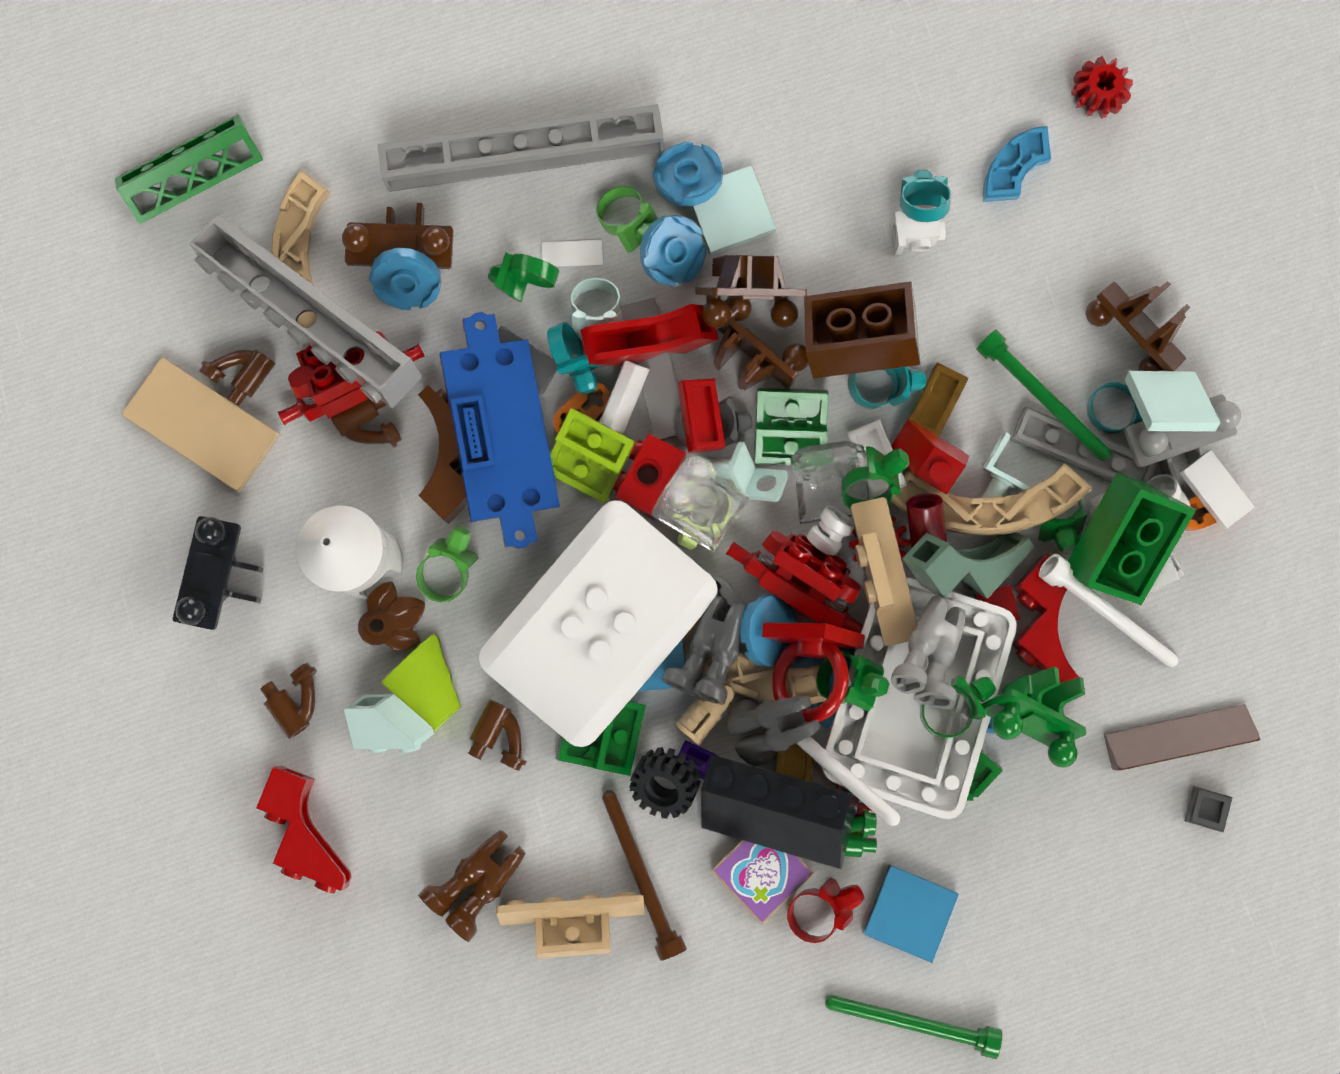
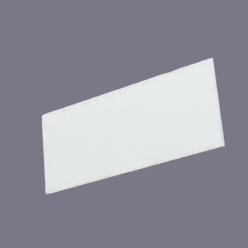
M602 239L541 242L542 260L556 267L603 265Z

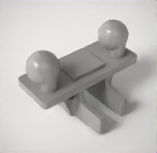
M1223 394L1209 398L1221 422L1216 432L1148 431L1143 421L1125 427L1124 432L1136 466L1142 468L1158 462L1162 474L1173 476L1180 484L1172 457L1185 453L1190 464L1201 456L1200 447L1236 435V426L1241 420L1239 407L1233 402L1226 401Z

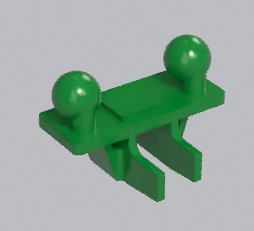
M1052 667L1033 675H1025L1005 685V688L1002 689V694L981 704L985 709L986 715L993 718V730L1001 739L1012 740L1018 737L1020 733H1023L1048 746V758L1053 765L1066 768L1076 761L1078 751L1075 746V740L1086 735V727L1066 717L1063 707L1066 703L1085 695L1084 679L1082 677L1060 683L1058 668Z

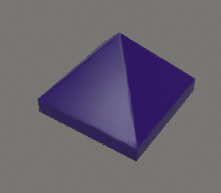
M686 740L678 754V757L681 752L687 755L684 760L686 763L693 760L696 764L693 770L699 769L700 780L705 779L711 754L718 756Z

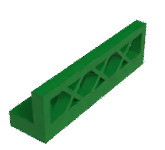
M237 114L116 177V189L138 223L142 224L257 164L263 158L248 134L243 120ZM242 139L252 154L240 161L227 157L229 147ZM223 150L221 156L215 154V153H217V152ZM206 158L219 162L217 173L210 177L196 174L198 162ZM225 164L231 165V166H229V167L223 169ZM192 166L190 172L185 171L186 168ZM173 175L188 178L186 189L179 193L165 190L167 178ZM194 180L200 181L192 185ZM160 183L159 188L153 187L154 185ZM142 191L157 194L155 205L141 212L132 198ZM163 196L169 197L168 199L161 202Z

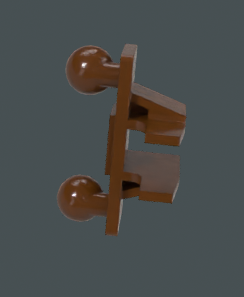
M417 203L415 225L395 224V211L392 207H387L386 224L355 222L347 224L342 233V242L345 246V263L348 266L372 267L375 258L384 251L394 248H410L424 253L435 262L439 269H451L454 230L451 226L424 225L425 208L422 203Z
M724 255L712 258V276H720L717 287H695V294L706 295V304L702 310V317L707 325L714 328L727 324L731 316L730 307L725 301L721 300V296H729L730 299L774 300L770 316L773 323L782 328L792 326L798 319V308L792 301L788 300V296H807V289L786 288L779 256Z
M1168 281L1161 287L1154 286L1130 297L1116 282H1112L1096 296L1097 299L1091 301L1086 307L1085 315L1090 324L1102 327L1109 324L1113 317H1115L1150 355L1140 362L1138 371H1175L1186 360L1184 354L1172 341L1186 318L1185 313L1191 307L1186 304L1160 328L1142 311L1171 285Z
M727 297L725 302L730 307L731 316L727 324L717 328L724 335L714 357L713 364L715 368L719 371L740 348L752 360L745 367L738 384L739 389L745 391L770 376H773L785 388L790 389L798 375L796 372L804 370L809 365L806 347L798 343L789 345L783 351L781 360L772 352V349L746 327L744 328L738 323L750 315L752 309L750 300L730 299Z

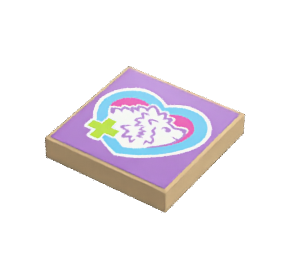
M741 840L711 869L716 877L761 924L777 911L814 874L798 856Z

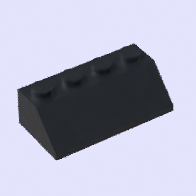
M711 754L701 790V828L841 869L859 799L854 794Z

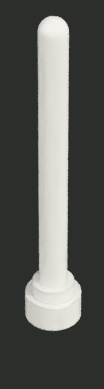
M1059 554L1050 556L1043 563L1039 571V577L1050 586H1064L1166 666L1175 667L1178 664L1179 659L1177 655L1073 576L1070 563Z
M812 737L796 743L890 826L899 824L900 815Z

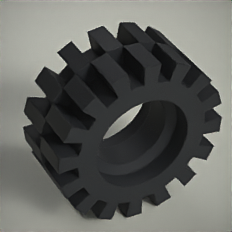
M658 747L655 753L651 749L647 751L645 756H642L631 776L630 781L632 782L629 788L630 791H634L632 795L634 801L642 800L639 805L640 808L643 810L647 806L651 808L649 814L655 816L657 811L661 812V818L667 819L670 813L673 818L679 817L680 813L685 814L689 807H691L701 784V780H698L700 772L699 769L693 770L696 765L693 760L687 763L684 761L687 756L686 754L681 752L678 757L674 755L675 749L669 748L667 753H664L663 747ZM658 776L670 780L677 789H668L661 786L654 777Z

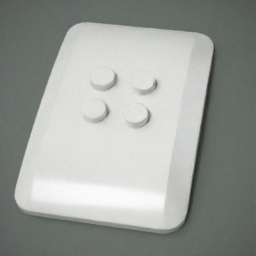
M622 501L608 502L597 512L485 643L479 655L480 665L488 675L566 741L579 747L590 745L707 610L710 603L717 596L716 581L629 505Z
M906 577L918 624L926 605L933 596L938 594L921 586L918 580ZM951 591L945 597L948 601L947 612L953 607H959L965 610L966 615L955 659L946 670L944 682L951 684V680L959 676L964 678L970 687V683L981 677H989L995 685L996 691L986 700L988 701L997 696L1016 633L1017 624L1015 617L1004 608ZM870 603L861 634L865 635L864 649H855L854 656L861 655L883 666V677L889 681L890 685L887 694L876 697L874 706L869 712L849 702L841 704L836 711L825 750L881 799L940 819L956 818L965 807L991 717L986 715L985 718L980 720L973 719L970 727L963 734L953 738H939L930 734L920 719L921 703L913 699L915 693H902L891 683L894 669L904 663L909 653V642L885 646L874 604ZM928 657L926 658L923 667V670L925 672L929 664ZM852 662L848 672V686H851L855 674ZM957 693L956 701L952 708L942 709L924 705V716L928 725L935 732L942 735H955L966 726L969 718V707L966 700ZM821 766L823 775L827 780L844 786Z

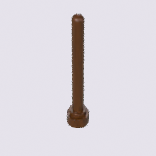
M607 790L603 793L602 800L638 889L644 897L645 906L658 935L655 938L657 942L655 950L660 961L669 959L686 951V945L681 935L677 936L675 930L671 931L617 796L612 790Z

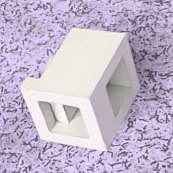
M896 211L891 220L894 256L902 255L904 248H910L912 252L926 251L931 249L937 241L945 240L944 219L927 223L917 222L908 218L902 211Z

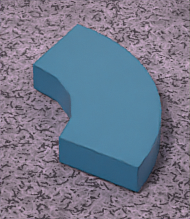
M1048 126L1036 127L1020 133L999 151L991 163L985 178L983 202L1017 200L1021 194V183L1025 175L1033 168L1050 162L1051 152Z

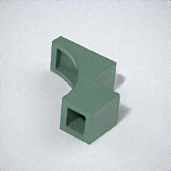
M1013 532L996 535L986 543L971 549L955 550L949 543L926 533L902 559L921 586L944 598L961 581L964 587L988 599L1035 546L1030 538Z

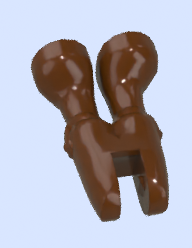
M502 830L489 837L469 857L461 859L455 870V875L442 886L428 885L418 894L419 898L434 913L443 917L463 891L474 884L473 892L445 919L449 927L467 942H470L477 932L476 917L485 904L492 902L501 895L502 888L519 867L526 854L519 846L504 859L505 862L499 867L490 856L500 849L502 843L508 837Z

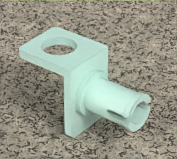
M1007 432L1002 433L982 469L990 472V476L993 478L982 498L1008 496L1011 489L1015 490L1016 487L1022 491L1030 488L1028 485L993 467L1011 436Z
M738 442L731 459L708 456L703 464L705 478L732 480L741 499L777 502L780 500L789 476L785 470L755 468L744 442ZM772 478L776 480L775 487L769 491L763 492L757 489L759 483L764 479Z

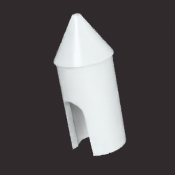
M332 506L322 509L308 519L298 536L296 553L299 566L312 583L323 589L339 591L356 598L367 599L363 591L375 584L388 570L398 573L402 571L403 556L397 540L388 531L374 523L367 514L356 508Z

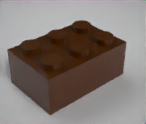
M911 281L804 296L806 355L813 379L920 365L917 314Z

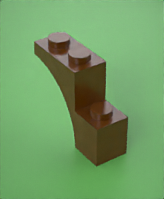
M427 385L418 396L427 405L434 418L438 431L439 452L434 472L418 496L445 522L450 524L467 506L461 468L457 471L454 470L460 462L447 393L441 388L435 392Z

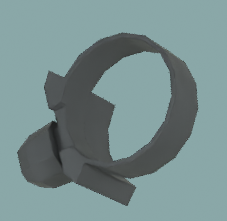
M731 397L719 402L725 447L735 443L739 433H744L752 428L751 415L746 412L735 411L734 401ZM680 410L675 418L674 429L679 441L687 448L682 410Z

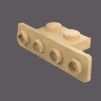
M881 497L852 504L850 510L859 545L855 546L856 558L859 567H865L868 581L864 582V590L868 603L874 604L883 644L891 646L909 642L912 632L916 629L917 621L887 500Z
M621 892L616 894L615 897L600 898L597 895H583L578 900L569 901L551 897L542 900V903L527 904V902L522 900H512L505 905L497 906L496 915L501 926L535 923L537 959L611 953L609 918L645 915V904L643 895H636L633 892Z

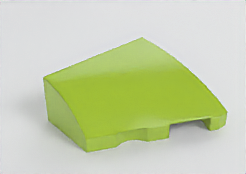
M434 633L381 681L392 694H395L432 726L434 733H437L461 708L457 692L454 690L451 681L452 676L449 667L446 665L440 647V640Z

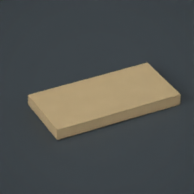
M163 357L160 358L121 414L239 493H241L280 436L279 433Z

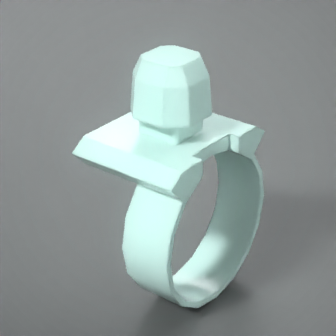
M590 278L578 283L572 290V326L579 340H583L580 330L587 326L618 322V314L621 307L618 288L612 282L602 278ZM599 289L613 294L617 299V303L611 310L605 312L604 316L591 317L586 316V313L580 311L575 306V300L580 294L588 290Z

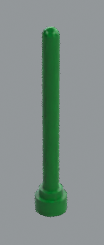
M997 329L991 332L979 344L976 350L985 359L990 358L993 362L997 360L1099 460L1106 461L1110 458V449L1007 350L1009 346L1005 343L1006 338Z
M830 995L825 999V1006L831 1011L972 1045L974 1050L980 1051L981 1056L997 1059L1000 1053L1002 1029L986 1026L985 1029L978 1028L977 1031L834 995Z

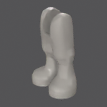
M935 595L926 605L915 631L912 632L908 643L909 653L904 663L894 669L891 683L902 693H915L913 699L919 703L948 709L954 706L957 692L949 683L944 682L945 673L955 659L964 629L966 614L965 610L959 607H953L947 612L948 601L942 596ZM928 657L929 664L925 672L923 670L925 660Z

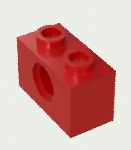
M648 433L644 442L638 439L629 456L633 463L628 473L621 471L613 486V490L617 492L615 495L616 501H622L636 512L654 520L686 460V452ZM650 467L655 469L658 473L657 480L651 484L640 482L638 473L643 468Z

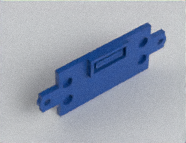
M483 312L474 313L471 317L462 319L467 348L440 352V361L470 521L477 522L499 518L505 548L514 547L521 549L527 547L530 543L538 541L532 512L559 508V498L529 341L527 339L500 343L495 314L487 315ZM482 322L485 328L478 330L475 327V323ZM516 531L524 533L523 540L520 541L515 538Z

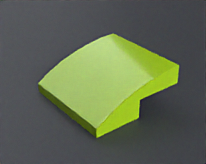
M570 408L550 453L554 477L605 504L613 491V486L627 462L635 440Z

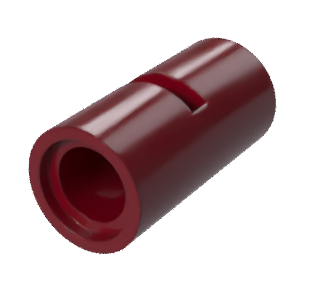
M930 493L919 494L909 498L906 502L911 549L926 533L947 542L943 498Z

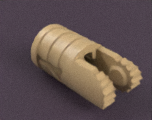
M725 684L728 694L724 705L714 704L696 697L693 704L687 708L688 710L682 714L680 720L674 725L700 745L710 730L722 718L720 715L729 706V702H732L735 693H733L734 690L731 689V686Z

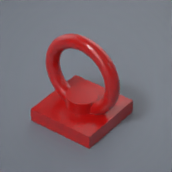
M763 623V638L789 644L780 654L773 670L772 691L775 701L789 698L786 688L787 673L792 662L798 656L828 658L834 672L831 693L820 706L813 709H803L802 713L806 722L813 720L822 722L829 718L842 704L849 682L848 666L840 649H864L865 635L827 623Z

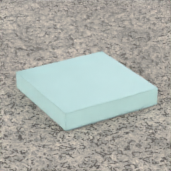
M752 165L723 175L722 185L712 198L704 203L691 206L704 235L703 238L710 256L776 232L775 224Z
M1128 372L1125 382L1148 431L1216 432L1221 422L1196 372Z

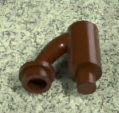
M256 349L254 351L238 350L217 358L210 363L203 360L201 362L203 366L199 371L218 383L220 378L224 379L226 376L221 371L243 364V367L230 383L234 386V389L227 397L228 400L239 406L246 395L252 398L276 363Z
M367 399L331 417L341 436H345L357 443H390L395 448L398 446L397 443L402 440L392 422L386 425L382 423L380 425L382 431H368L360 428L379 416L377 410L386 406L381 400L376 404Z
M309 663L301 665L290 674L293 679L292 684L295 687L301 685V704L299 708L285 689L279 691L272 681L260 688L267 699L264 703L265 707L289 739L297 736L310 725L309 721L314 713L315 691L312 676L317 670L315 667H311Z
M491 699L488 700L470 736V739L474 742L468 754L481 760L486 748L493 749L504 728L507 733L509 752L502 750L501 754L503 756L500 762L520 771L522 765L525 766L527 761L522 758L520 727L516 717L511 713V709Z

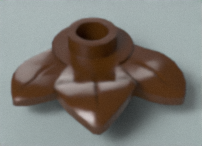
M391 581L379 585L368 596L367 612L361 616L358 622L359 636L370 645L386 644L395 651L412 649L420 643V638L412 627L421 619L425 610V602L409 596L398 598L395 585ZM379 621L382 623L383 629L380 632H373L369 627L370 623Z

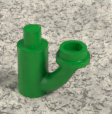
M863 809L861 816L854 818L845 856L861 857L862 852L876 853L877 839L867 838L868 835H875L877 817L875 813H869V810Z

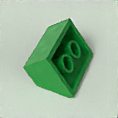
M1117 472L1068 559L1070 568L1073 570V576L1086 587L1142 605L1196 510L1145 482Z

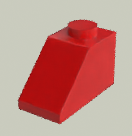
M908 418L891 445L893 450L902 449L909 456L908 468L915 476L946 495L966 467L969 459L968 454Z

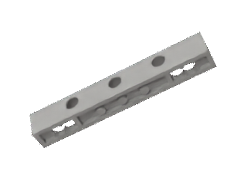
M658 104L377 144L381 177L389 192L664 152Z
M216 216L189 243L198 255L194 259L195 262L206 273L211 275L213 272H216L218 280L228 290L234 292L238 289L242 292L240 294L241 298L254 310L259 306L264 309L263 314L272 324L278 328L282 325L288 328L287 333L299 345L304 346L308 343L313 347L311 352L325 365H328L330 362L337 366L335 368L337 373L348 383L352 384L354 381H357L361 384V391L374 403L377 404L381 400L393 409L422 378L411 358L222 216ZM262 276L269 278L270 283L266 290L258 293L251 288V284L256 278ZM305 312L316 314V321L309 328H303L297 323L299 316ZM354 348H360L364 351V358L357 365H352L345 360L346 354Z

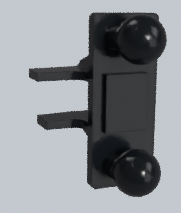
M199 516L197 518L172 618L174 622L215 630L218 625L223 602L228 597L261 603L262 598L226 590L232 567L263 573L264 569L260 566L236 561L235 552L241 531L239 524L222 521L213 517Z

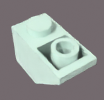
M395 694L363 695L344 708L353 749H369L371 753H379L388 749H399L402 753H409L422 747L421 744L434 735L433 727Z

